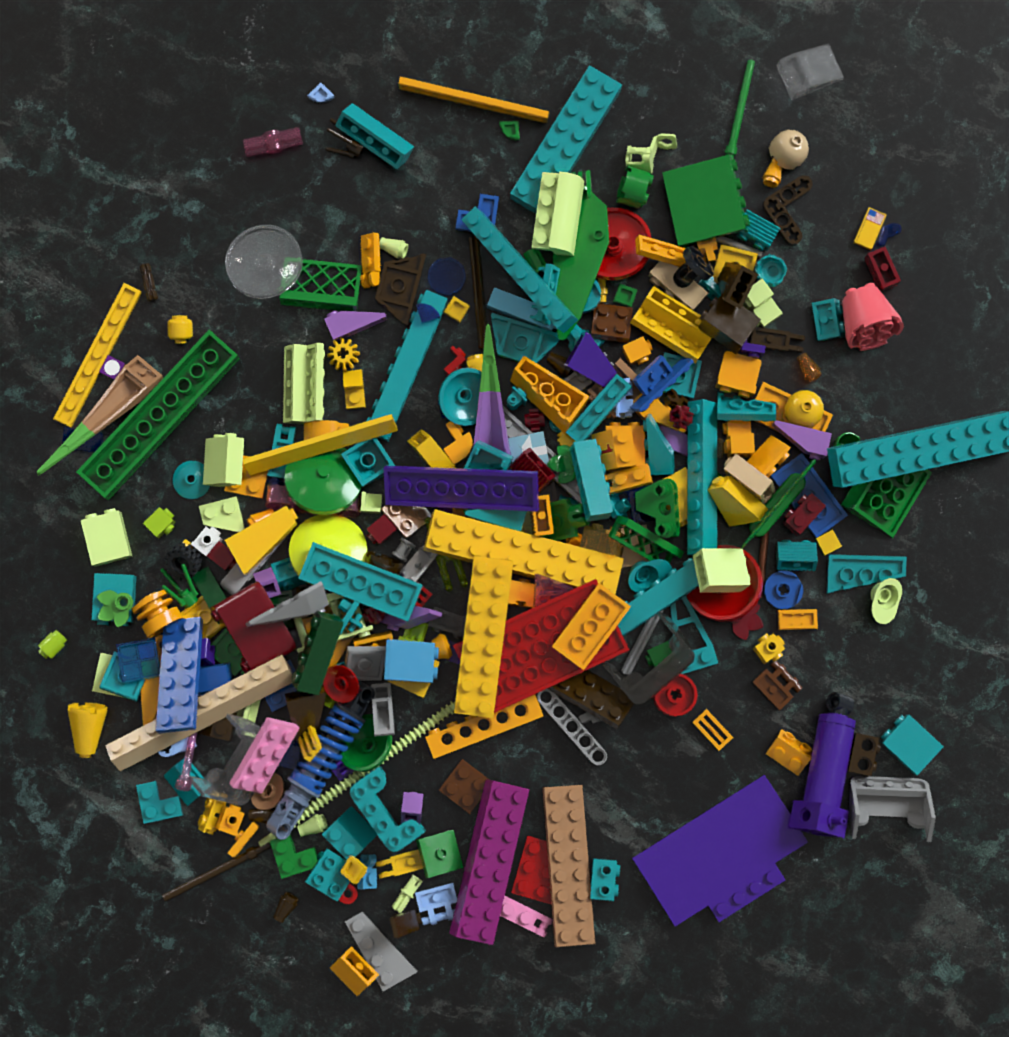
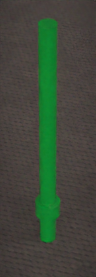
M754 60L747 61L730 141L725 150V154L730 155L732 160L736 156L738 149L736 144L754 69Z

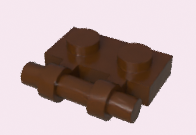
M776 660L770 664L775 669L772 674L765 669L752 683L778 710H781L794 697L789 690L793 688L798 693L803 687L798 683L799 680L795 676L792 677L785 670L786 667ZM779 675L787 682L785 686L776 679Z

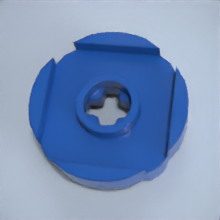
M786 570L775 572L767 578L764 584L765 599L774 608L782 610L792 608L802 598L803 585L798 576L793 572ZM786 585V589H788L789 592L784 593V595H781V592L778 591V587Z

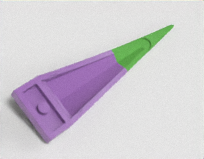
M487 324L473 447L480 440L511 455L490 325Z

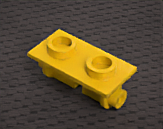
M211 792L210 796L206 798V808L198 820V829L204 833L206 831V833L212 835L214 831H217L215 825L219 817H215V813L220 814L223 805L226 806L227 797Z

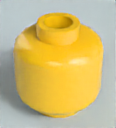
M186 315L172 316V319L168 320V337L175 340V343H187L186 339L193 337V324L191 319H187Z

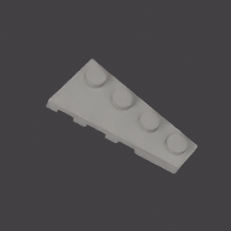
M363 911L345 921L365 960L379 974L376 980L382 991L418 972Z

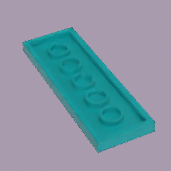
M314 542L298 578L312 585L321 581L325 590L407 622L410 620L423 587L420 583Z

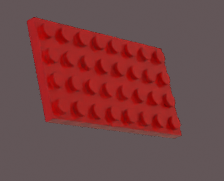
M596 578L506 620L494 713L629 651L618 625L584 670L552 647L598 585ZM463 640L453 645L460 661Z

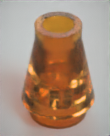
M807 353L797 357L804 378L809 382L815 381L822 375L821 368Z

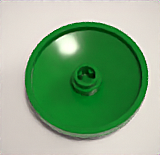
M343 447L287 464L285 469V488L290 499L298 507L313 514L330 515L341 512L354 503L360 494L362 486L341 456L347 449Z

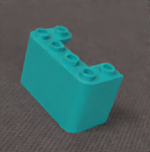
M380 766L351 787L350 795L386 848L394 852L404 848L426 830L421 823L419 824L415 820L405 821L398 826L377 796V793L384 789L386 785V773Z

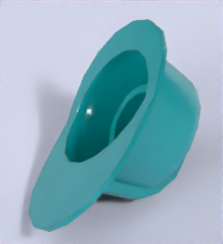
M662 559L648 562L639 561L631 567L628 573V584L635 592H640L641 590L646 592L651 589L650 585L656 580L660 579V581L666 579V574L672 570L670 563Z

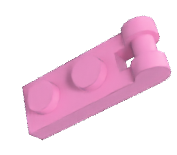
M504 896L500 916L545 938L546 930L552 924L553 919ZM536 919L542 921L539 928L534 926Z

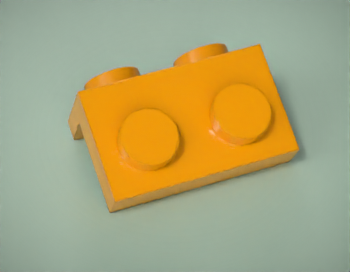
M781 729L777 738L768 748L766 755L799 776L811 760L812 749L808 744L797 740L790 732H785Z

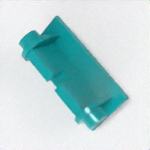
M514 386L512 387V394L507 399L508 409L516 410L521 404L526 406L527 395L521 388L516 389Z

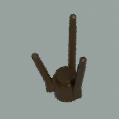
M333 118L330 119V121L336 125L337 121ZM330 128L327 129L329 133L347 143L346 149L348 151L329 147L325 148L326 151L347 155L351 158L354 155L360 156L364 148L363 145L352 137L348 139Z

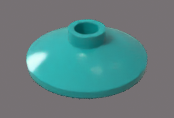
M187 461L176 468L173 474V486L179 495L187 499H197L208 492L210 486L203 485L204 464L198 461ZM194 476L195 480L191 483L188 482V477Z

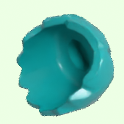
M771 254L759 259L755 265V273L758 274L756 280L759 281L763 278L769 287L779 285L787 273L784 261Z

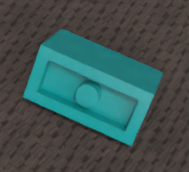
M188 757L175 764L164 775L165 779L187 806L211 788Z

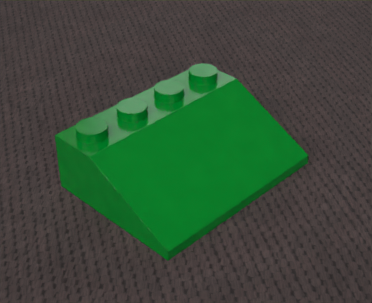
M926 469L852 485L841 506L856 517L893 538L932 472Z

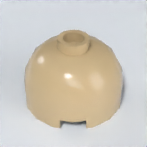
M785 130L780 132L771 141L769 151L770 156H774L778 162V166L784 169H795L806 160L809 146L805 136L800 132Z

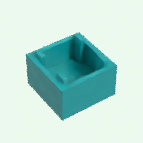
M478 440L464 469L508 470L513 456Z

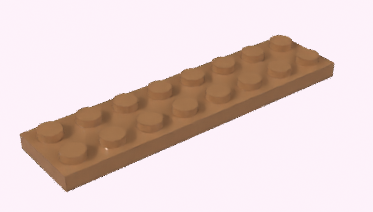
M582 785L544 787L543 801L555 947L595 944L592 899H590L591 886Z

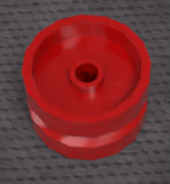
M679 673L668 674L659 679L654 686L652 694L657 709L663 714L672 717L684 715L691 711L696 704L698 696L693 681L686 675ZM674 691L678 693V697L675 699L671 695Z

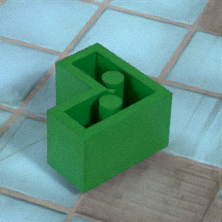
M291 834L283 840L278 838L270 840L281 879L313 869L319 861L316 847L296 853Z

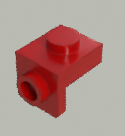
M454 346L450 348V351L456 358L444 368V373L447 376L461 369L466 363L464 358L466 354L459 347L457 349Z

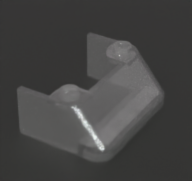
M227 714L226 718L236 728L235 733L242 740L224 769L214 768L207 773L204 779L189 776L188 780L203 797L235 805H244L249 802L255 792L233 788L229 783L261 727L251 720Z

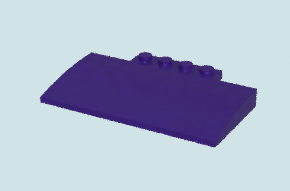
M763 775L632 859L674 926L682 923L707 906H709L717 921L720 922L785 881L775 863L805 845L808 841L800 830L789 828L791 814L766 776Z

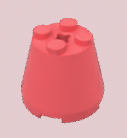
M868 283L864 287L857 289L850 288L845 292L846 296L842 300L846 341L851 349L854 347L859 348L860 351L874 349L887 344V339L894 334L899 335L902 332L904 324L900 315L874 283Z

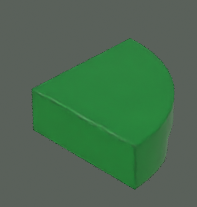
M518 121L499 122L500 129L507 138L514 141L520 140Z

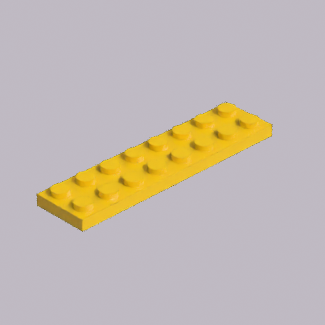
M474 556L454 713L493 718L513 561Z

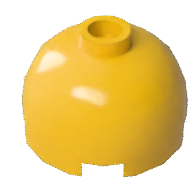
M800 390L793 393L785 405V416L788 422L807 428L814 427L822 419L824 413V404L821 398L809 390Z

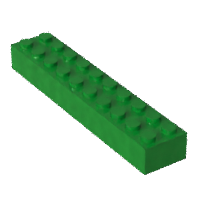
M208 330L77 470V473L109 501L240 360L239 356L212 331Z

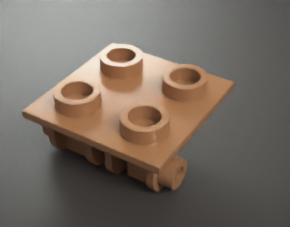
M385 505L381 508L384 512L383 514L390 519L392 524L402 533V536L407 539L431 520L432 516L425 507Z

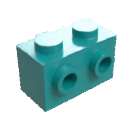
M592 859L590 899L614 901V896L618 897L619 885H616L615 882L616 877L620 876V865H617L616 860Z

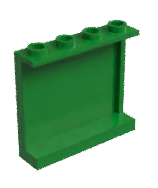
M730 155L662 172L678 246L688 248L690 244L740 231L748 232L747 226H750L748 214H744L743 208L746 207L744 196H740L739 189H742L740 178H736L735 173L738 170L736 160H732Z

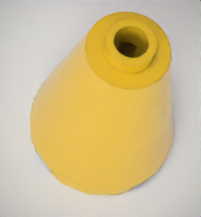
M79 703L69 704L67 710L75 753L79 754V757L90 758L92 754L96 753L107 714V707L98 703H85V705L80 706Z

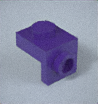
M746 340L740 348V353L748 354V357L758 359L759 356L765 354L766 346L747 343Z

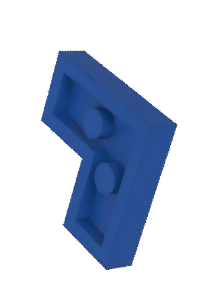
M480 194L478 209L495 225L499 196ZM458 210L456 230L472 232L461 220L470 211Z

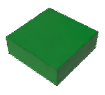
M619 284L613 303L624 307H632L637 289Z

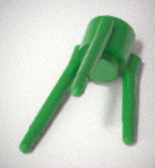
M182 564L181 567L191 590H188V588L181 590L165 569L162 568L161 572L179 594L177 596L165 585H162V588L181 607L184 606L187 609L198 601L196 596L199 593L194 588L185 564Z

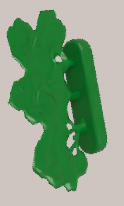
M816 459L812 460L801 474L793 473L783 482L765 504L768 510L763 518L758 522L749 524L751 534L744 541L741 549L754 536H764L804 489L806 485L804 476L816 463Z

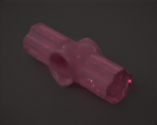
M299 127L283 131L270 130L264 132L261 136L243 140L247 157L266 152L267 154L281 152L284 148L303 144Z

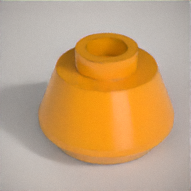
M439 634L432 640V643H435V647L439 648L438 659H450L452 651L445 634Z

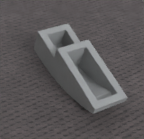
M391 683L371 684V687L375 690V697L372 699L375 737L395 735Z

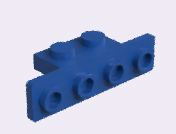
M659 355L632 380L642 393V396L630 409L636 412L647 410L650 406L649 404L654 399L662 396L663 391L673 385L681 374L687 372L694 361L691 358L683 357L671 368L666 359Z

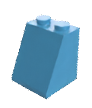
M387 639L384 679L386 681L433 683V679H437L438 667H434V659H438L439 648L435 647V643Z

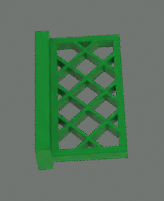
M286 258L279 297L280 304L357 312L362 265ZM289 264H297L301 269L293 275L289 271ZM311 266H317L320 271L312 277L307 269ZM330 268H336L339 273L331 279L326 271ZM349 270H357V276L350 281L345 273ZM304 272L309 280L301 285L296 277ZM323 274L328 279V282L320 287L315 279ZM342 276L348 283L339 289L334 281ZM292 280L299 286L294 291L286 290V285ZM311 282L318 288L313 293L307 292L304 289ZM330 284L337 290L332 295L326 294L323 290ZM351 286L355 291L354 297L345 296L342 291Z

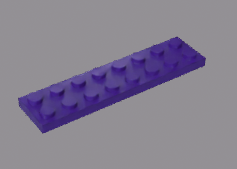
M410 466L384 467L385 505L513 511L539 510L538 471Z

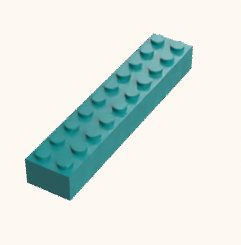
M1009 411L995 412L827 448L833 487H847L1009 452Z

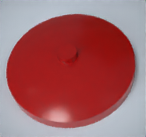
M607 208L609 245L597 278L621 280L636 274L647 263L648 257L636 254L635 238L638 235L651 238V233L645 221L634 212L623 208Z
M732 545L717 546V548H739ZM743 550L750 576V586L742 592L700 593L698 587L686 595L692 607L703 617L718 622L733 621L749 613L759 601L763 589L762 573L756 560L745 550Z

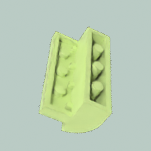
M560 171L559 173L542 172L532 240L533 249L553 251L556 255L574 256L584 188L582 177Z
M323 343L311 345L292 344L284 347L283 423L304 424L306 422L323 420V378L325 375L323 369V359L325 357Z

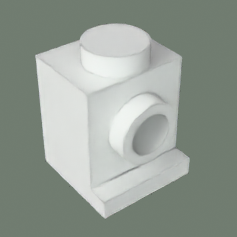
M213 526L210 529L205 527L191 545L207 557L218 541L221 542L223 539L219 537L221 533ZM207 536L211 538L209 543L204 542V538Z

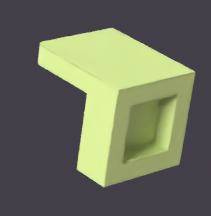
M362 492L361 512L381 514L382 494Z

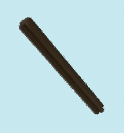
M476 236L469 237L478 346L479 349H484L487 319L480 240Z

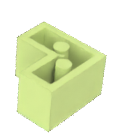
M763 278L752 286L743 307L761 319L756 327L765 328L781 317L783 313L772 299L774 293Z

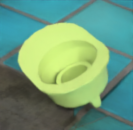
M888 578L873 586L870 596L873 602L871 611L875 621L880 624H887L894 619L902 596V586L898 580Z

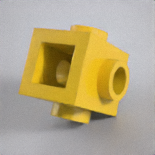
M766 633L758 639L759 644L753 648L754 652L765 664L771 659L775 662L783 656L781 652L785 650L783 646L785 643L779 635L776 636L773 633L769 636Z

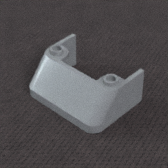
M853 777L850 782L849 822L852 839H856L858 826L868 823L869 816L907 817L908 823L912 827L917 829L925 828L927 842H931L936 817L928 782L919 778Z

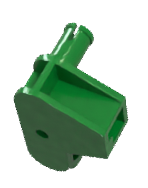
M667 478L635 492L636 510L656 518L655 533L661 538L679 537L680 519L676 482ZM667 505H670V510H667Z

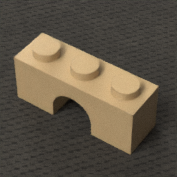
M659 261L649 273L650 282L656 287L660 286L665 290L664 293L694 311L707 297L708 292L695 281L688 287H678L674 283L673 277L679 267Z

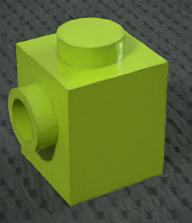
M159 507L143 524L160 539L164 534L168 535L174 529L173 525L176 522L172 519L174 515L167 508L163 510Z

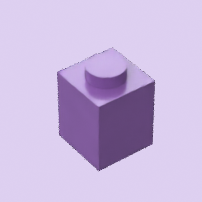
M271 567L253 574L255 582L258 581L263 586L269 598L281 594Z
M404 792L401 823L408 820H415L419 824L421 823L423 794Z

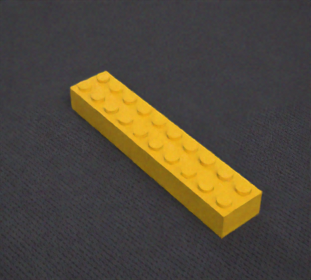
M434 510L432 513L423 549L427 552L473 563L474 556L513 561V574L572 589L596 578L598 583L616 594L624 559L439 510Z

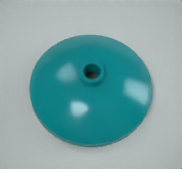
M461 368L452 372L443 381L438 396L439 406L444 416L451 422L463 426L476 424L482 371L474 368ZM465 391V395L460 397V393Z

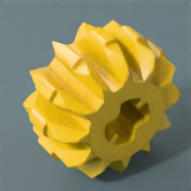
M344 338L340 339L341 344H338L336 340L333 341L335 348L332 346L328 347L329 351L333 353L327 354L328 358H333L329 362L330 365L336 364V370H339L341 365L343 371L347 370L346 365L353 369L354 366L351 362H359L355 358L360 355L359 351H355L358 348L357 344L351 346L352 340L350 339L345 344ZM342 351H345L346 354L349 353L348 355H345L344 359H342L341 356H339L342 354Z

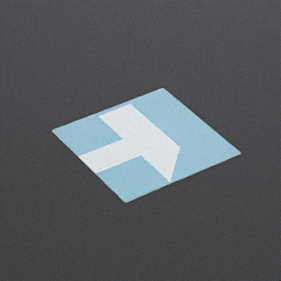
M543 431L508 438L511 456H513L512 462L528 448H531L546 465L549 462Z

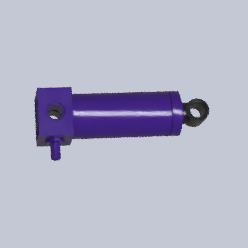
M832 692L826 701V706L830 712L828 714H819L804 798L803 801L794 800L789 828L817 836L845 838L849 811L840 807L856 721L847 717L854 707L852 697Z

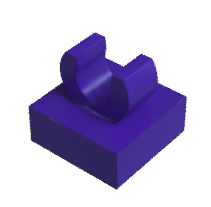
M342 760L334 761L337 764V768L332 770V772L339 781L353 773L354 770L348 768Z

